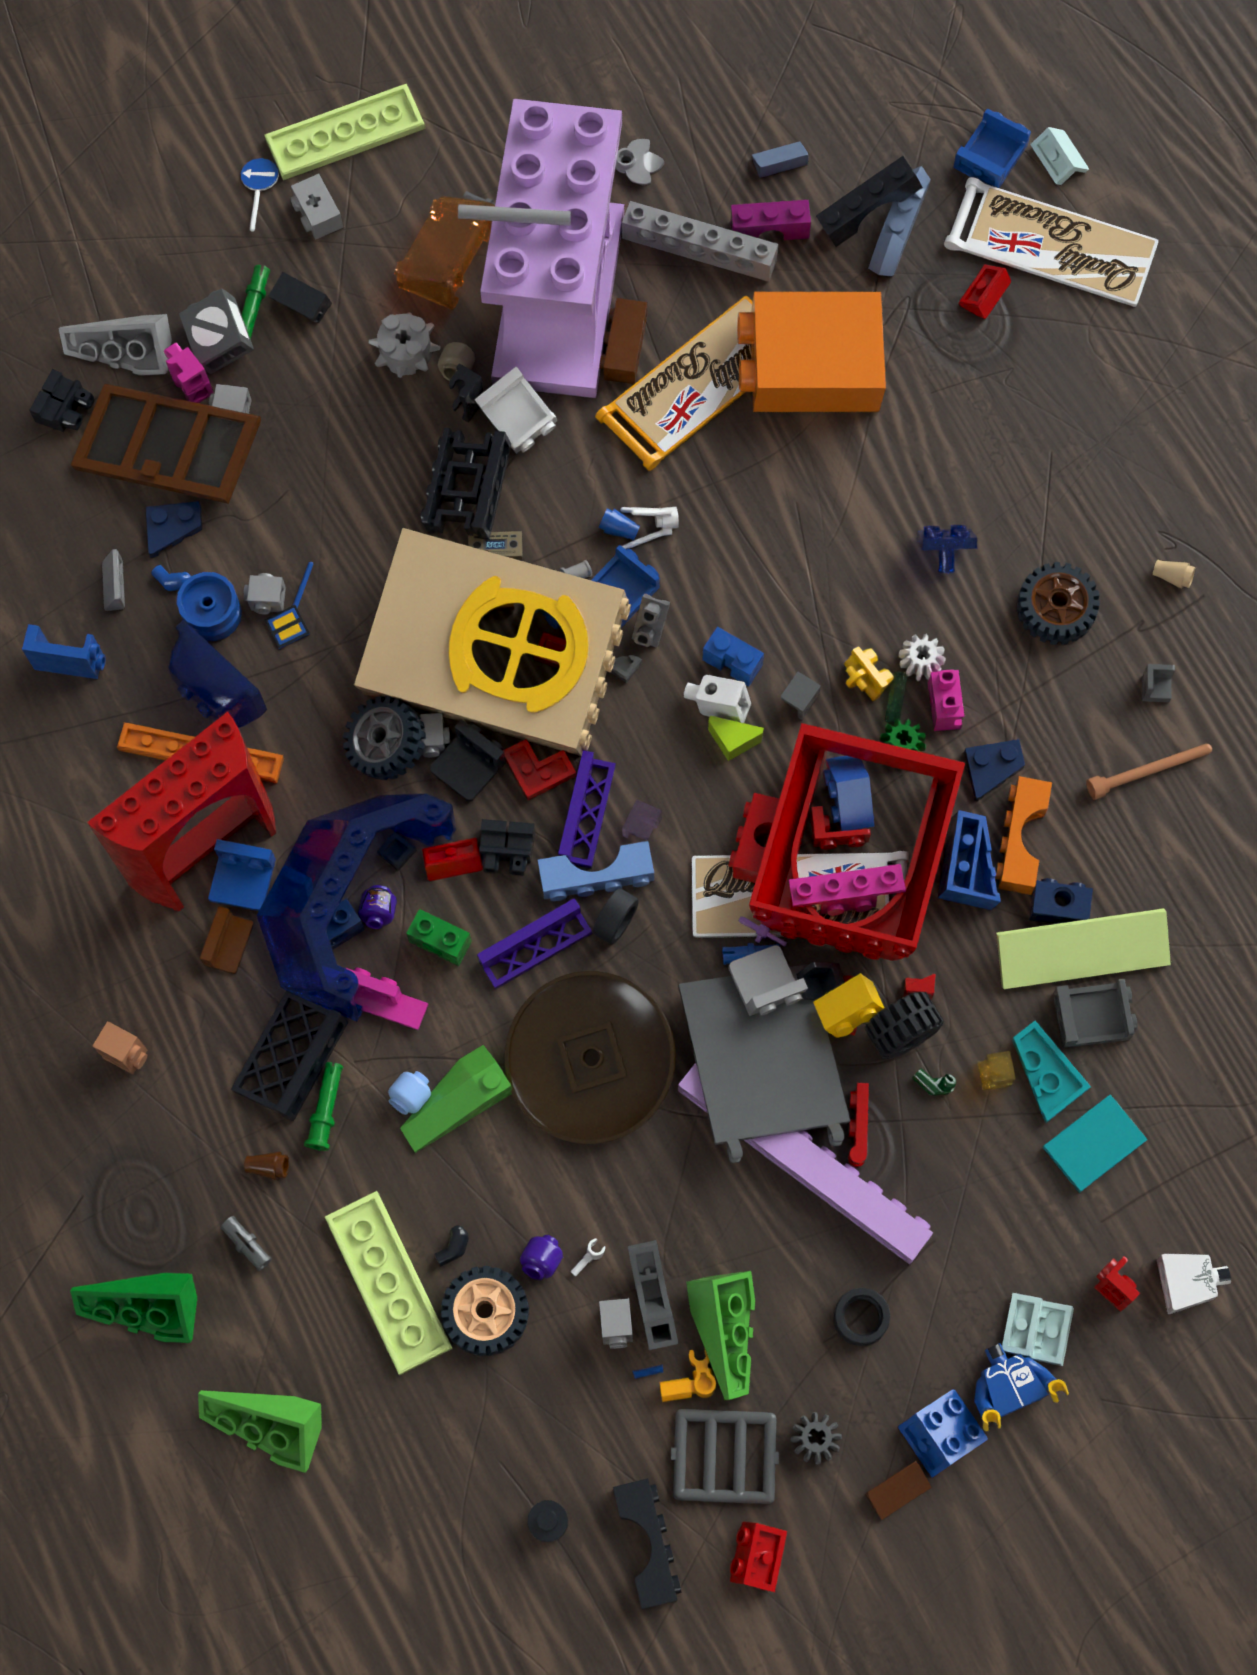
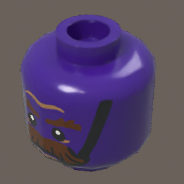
M381 885L371 886L361 895L358 916L370 928L380 929L382 926H387L394 919L397 899L389 888Z

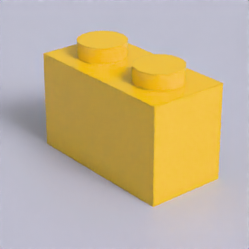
M861 973L813 1002L824 1029L837 1038L849 1035L854 1028L864 1022H869L872 1017L884 1009L874 983Z

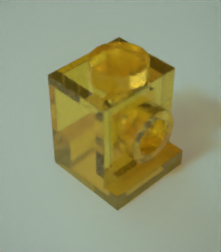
M1010 1051L987 1054L984 1061L977 1063L983 1091L1012 1086L1016 1079Z

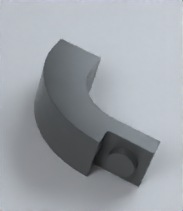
M657 1241L627 1246L649 1350L678 1344Z

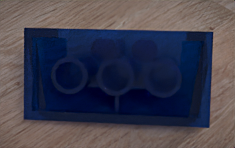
M183 620L176 626L179 637L171 651L168 669L172 680L179 686L177 690L188 701L192 698L198 704L196 708L206 718L211 716L214 720H217L226 712H229L238 728L244 727L261 717L267 711L260 690L187 622Z

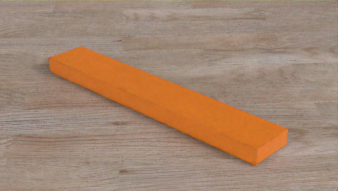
M124 722L117 749L132 754L167 760L195 737ZM247 748L260 779L277 783L284 761L283 755Z

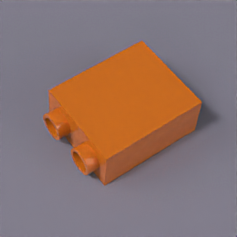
M754 292L751 312H738L737 320L738 344H751L752 359L740 360L739 391L753 392V412L880 411L886 389L881 292Z

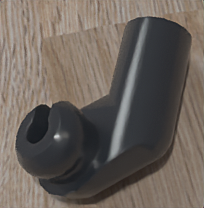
M456 1225L452 1227L449 1232L451 1237L448 1247L435 1253L440 1267L464 1255L469 1237L468 1232L462 1226Z

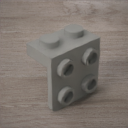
M777 945L737 959L729 964V971L749 1016L759 1012L761 1016L776 1010L777 1005L786 1003L787 1006L794 1004L802 999L801 995L808 989L804 978L795 981L784 954Z

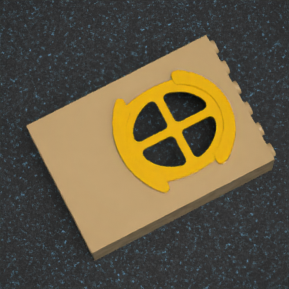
M402 528L354 686L365 695L372 697L382 696L384 698L385 696H390L408 704L414 709L432 714L442 713L445 718L456 721L462 719L467 724L472 722L480 728L522 740L527 739L529 742L582 756L583 750L587 751L590 746L592 735L589 734L591 724L595 725L600 711L597 708L598 699L604 698L607 689L605 676L607 672H611L615 662L613 649L614 646L620 645L623 630H621L622 619H628L631 604H628L629 599H627L625 591L620 588ZM512 603H520L525 607L518 633L514 638L484 631L478 626L481 618L496 607ZM542 609L559 623L566 637V648L564 651L558 652L527 642V635L536 610ZM475 640H482L507 647L511 650L505 676L501 682L493 681L478 667L472 653V644ZM525 653L556 661L560 665L557 674L541 685L531 688H516L513 685L521 656Z

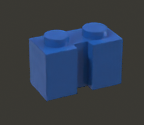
M719 627L715 629L703 647V661L720 671L724 666L730 668V676L738 681L745 682V685L748 687L763 666V652Z

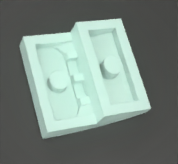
M1013 1293L1002 1344L1004 1352L1013 1355L1021 1354L1023 1357H1030L1036 1361L1063 1366L1074 1311L1073 1306Z

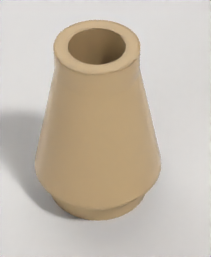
M1161 560L1156 561L1153 570L1154 576L1160 577L1181 589L1191 586L1195 573V567L1190 566V563Z

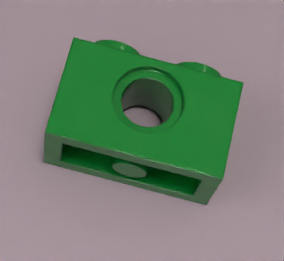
M421 909L418 910L406 933L410 943L457 966L460 965L472 942L469 932Z

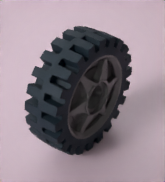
M378 696L376 700L369 699L366 701L367 706L361 704L357 707L360 711L359 714L355 712L351 714L350 717L354 719L353 723L347 721L345 727L350 731L343 734V738L348 741L343 743V748L348 751L345 755L350 760V764L365 775L380 780H388V778L393 780L398 778L397 774L403 776L407 773L405 767L410 769L414 767L413 758L419 760L421 754L417 750H423L425 746L420 739H426V733L421 730L425 728L424 722L420 720V715L412 707L396 698Z

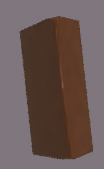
M914 1461L868 1491L865 1495L879 1518L883 1520L932 1487L918 1462Z

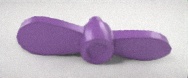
M742 916L739 918L738 921L741 924L756 931L757 937L755 941L757 943H760L762 938L768 937L776 943L786 946L787 942L769 933L770 928L763 924L758 926Z

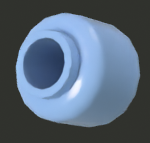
M418 1071L414 1074L403 1072L388 1090L390 1096L389 1103L404 1115L417 1113L431 1096L430 1088L427 1085L429 1080Z

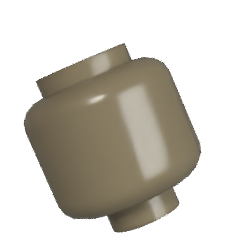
M448 343L439 358L438 369L443 377L450 381L457 371L456 367L459 363L472 370L475 354L464 343Z

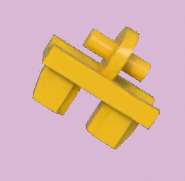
M860 647L852 650L851 656L844 663L847 668L845 671L850 676L846 681V685L849 688L858 686L862 692L865 691L872 701H875L881 696L885 688L890 685L894 676L888 669L884 668L878 671L874 665L878 658L872 648L862 651Z

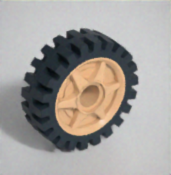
M490 1266L474 1267L469 1271L462 1272L459 1277L451 1282L449 1288L447 1287L441 1304L443 1325L450 1339L464 1351L478 1356L500 1354L515 1345V1342L523 1335L529 1317L527 1297L519 1282L508 1272ZM483 1304H489L493 1307V1313L488 1318H480L477 1315L478 1308Z

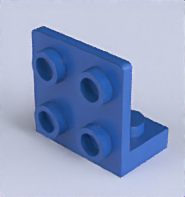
M217 839L214 850L218 856V862L208 899L215 903L263 911L276 861L272 850Z
M954 1389L898 1426L932 1478L988 1439Z

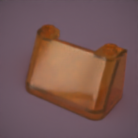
M447 196L435 199L431 205L430 214L403 261L398 262L395 268L398 287L454 310L459 301V297L455 296V292L459 286H463V276L483 240H489L492 221L458 219V206L461 204L495 207L492 203Z

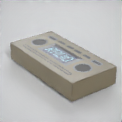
M522 531L491 532L490 540L479 539L477 534L468 536V546L484 551L489 550L491 553L512 557L516 560H523Z

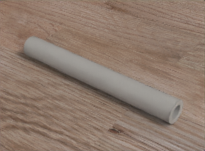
M459 204L458 219L570 226L571 211Z

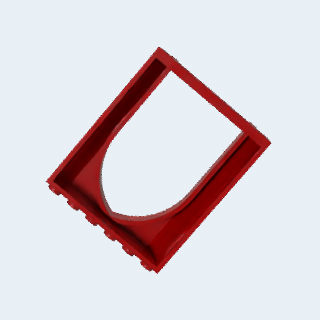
M226 712L87 822L129 886L149 901L177 911L183 909L184 906L171 884L212 852L217 839L227 840L253 818L260 823L271 837L276 834L272 804L241 733L229 712ZM231 797L171 845L177 834L197 812L217 801Z
M801 723L749 903L753 918L770 928V930L781 932L780 934L786 938L796 939L800 937L808 939L814 945H832L841 952L851 953L855 951L863 953L866 958L873 960L883 958L895 961L909 957L917 948L965 763ZM827 751L933 777L910 867L904 880L906 892L897 893L887 905L875 914L850 924L825 919L812 905L793 908L789 887L790 879L799 878L797 858Z

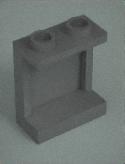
M1118 979L1113 984L1069 989L1068 985L1058 986L1053 992L1062 1048L1130 1040L1138 1029L1136 1015L1131 1014L1129 1003H1132L1131 988L1126 986L1125 979Z

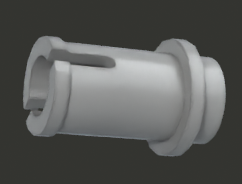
M587 560L567 569L562 567L559 571L584 579L593 575Z

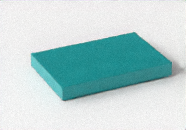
M1110 1094L1042 1148L1080 1193L1148 1139Z

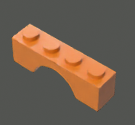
M1019 776L1016 785L1011 784L1008 801L1013 802L1011 811H1006L1004 827H1008L1007 837L1002 836L999 853H1004L1003 862H998L996 867L995 879H999L998 889L1028 895L1032 894L1036 884L1039 860L1030 855L1025 849L1021 838V830L1031 820L1045 816L1049 805L1052 782Z

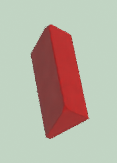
M984 265L959 301V306L986 319L1011 283V278L1006 268Z
M477 838L422 849L429 881L478 872L483 869Z

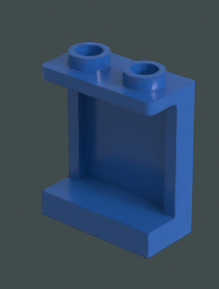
M986 109L981 123L965 147L961 146L957 151L953 168L970 177L977 178L987 185L1000 188L1028 146L1031 131L1026 129L1024 125L1014 123L1005 118L999 112Z
M619 545L615 549V556L591 581L625 591L631 608L628 619H622V628L639 610L643 595L648 594L652 596L660 588V578L658 572L651 565L645 566L639 561L634 551L629 548L624 549Z
M28 624L22 651L34 670L98 679L99 671H103L105 667L106 657L93 635L87 634L83 648L51 644L47 641L39 626Z

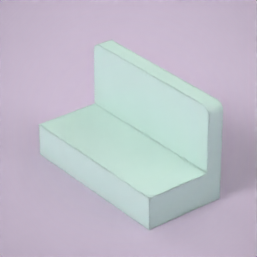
M1048 127L1030 144L1056 184L1062 185L1075 171L1086 173L1089 170L1063 130Z

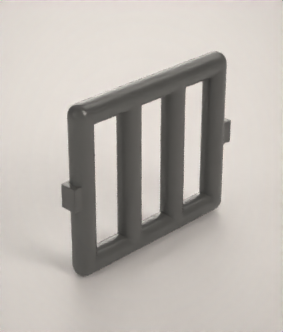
M677 1410L675 1415L674 1448H671V1461H674V1499L680 1501L772 1504L775 1500V1465H779V1452H776V1415L771 1412ZM687 1421L705 1422L703 1489L685 1488ZM717 1422L735 1423L733 1490H715ZM747 1424H765L763 1492L745 1491Z

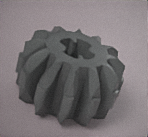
M813 1412L811 1416L812 1423L804 1415L800 1418L805 1428L796 1424L793 1426V1430L801 1434V1436L791 1437V1442H801V1445L794 1452L795 1454H800L805 1450L807 1453L803 1458L804 1462H808L811 1454H813L815 1464L819 1465L821 1463L820 1454H823L825 1459L830 1461L832 1455L828 1449L834 1452L840 1450V1447L831 1441L841 1440L842 1435L831 1433L838 1427V1424L835 1422L828 1427L826 1423L829 1420V1415L825 1414L822 1421L818 1422V1414ZM811 1431H814L815 1434L820 1432L823 1434L824 1437L821 1439L822 1445L819 1446L816 1442L813 1444L809 1442L812 1436L809 1434Z

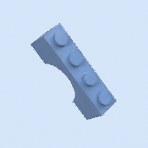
M648 841L620 846L616 860L609 867L597 872L578 869L568 860L566 855L538 860L544 899H550L551 901L564 900L568 895L578 894L581 897L594 894V891L603 889L607 892H614L619 888L622 889V886L632 884L634 887H643L648 885L650 881H654V869Z

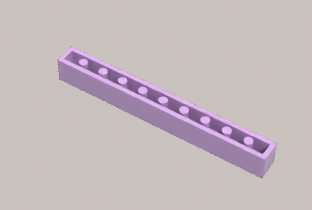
M695 1063L678 1084V1091L707 1112ZM798 1131L744 1140L909 1265L932 1236L933 1232L929 1230L931 1226L925 1220L918 1216L914 1219L905 1212L907 1208L901 1202L894 1198L891 1201L882 1195L883 1190L872 1181L866 1183L859 1178L860 1173L854 1167L847 1163L843 1166L835 1160L836 1155L825 1146L819 1148L812 1143L813 1138L807 1132Z

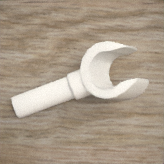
M597 1239L589 1242L587 1253L570 1271L575 1276L592 1260H598L603 1256L605 1246L598 1253L591 1250Z

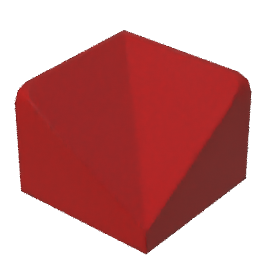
M936 974L923 979L905 978L903 997L915 992L924 991L932 1000Z

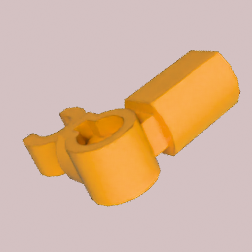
M693 1350L689 1352V1362L696 1369L692 1372L693 1380H689L688 1377L659 1382L662 1402L692 1398V1394H697L701 1398H708L714 1394L716 1380L713 1376L712 1368H708L710 1360L706 1350V1357L701 1361L696 1360Z

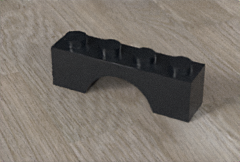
M901 156L817 214L816 217L835 247L858 233L860 223L874 209L889 202H903L923 187L904 156Z
M647 1478L613 1487L620 1519L629 1520L641 1526L651 1542L652 1552L650 1561L645 1570L635 1578L642 1610L677 1601L676 1594L682 1592L678 1575L671 1576L669 1564L674 1563L670 1544L664 1545L661 1534L667 1532L663 1514L657 1515L654 1503L660 1502L656 1484L650 1485Z

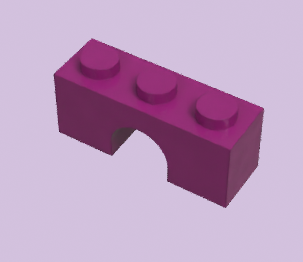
M809 199L731 205V230L759 238L760 234L766 231L776 230L783 233L784 240L809 239L811 228Z

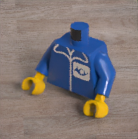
M1001 1343L985 1350L991 1367L980 1373L981 1377L976 1381L974 1402L983 1420L984 1431H989V1422H995L998 1428H1001V1417L1049 1395L1047 1391L1050 1392L1054 1402H1059L1056 1394L1058 1391H1064L1066 1395H1069L1064 1381L1057 1380L1045 1367L1030 1357H1023L1021 1354H1018L1008 1359Z

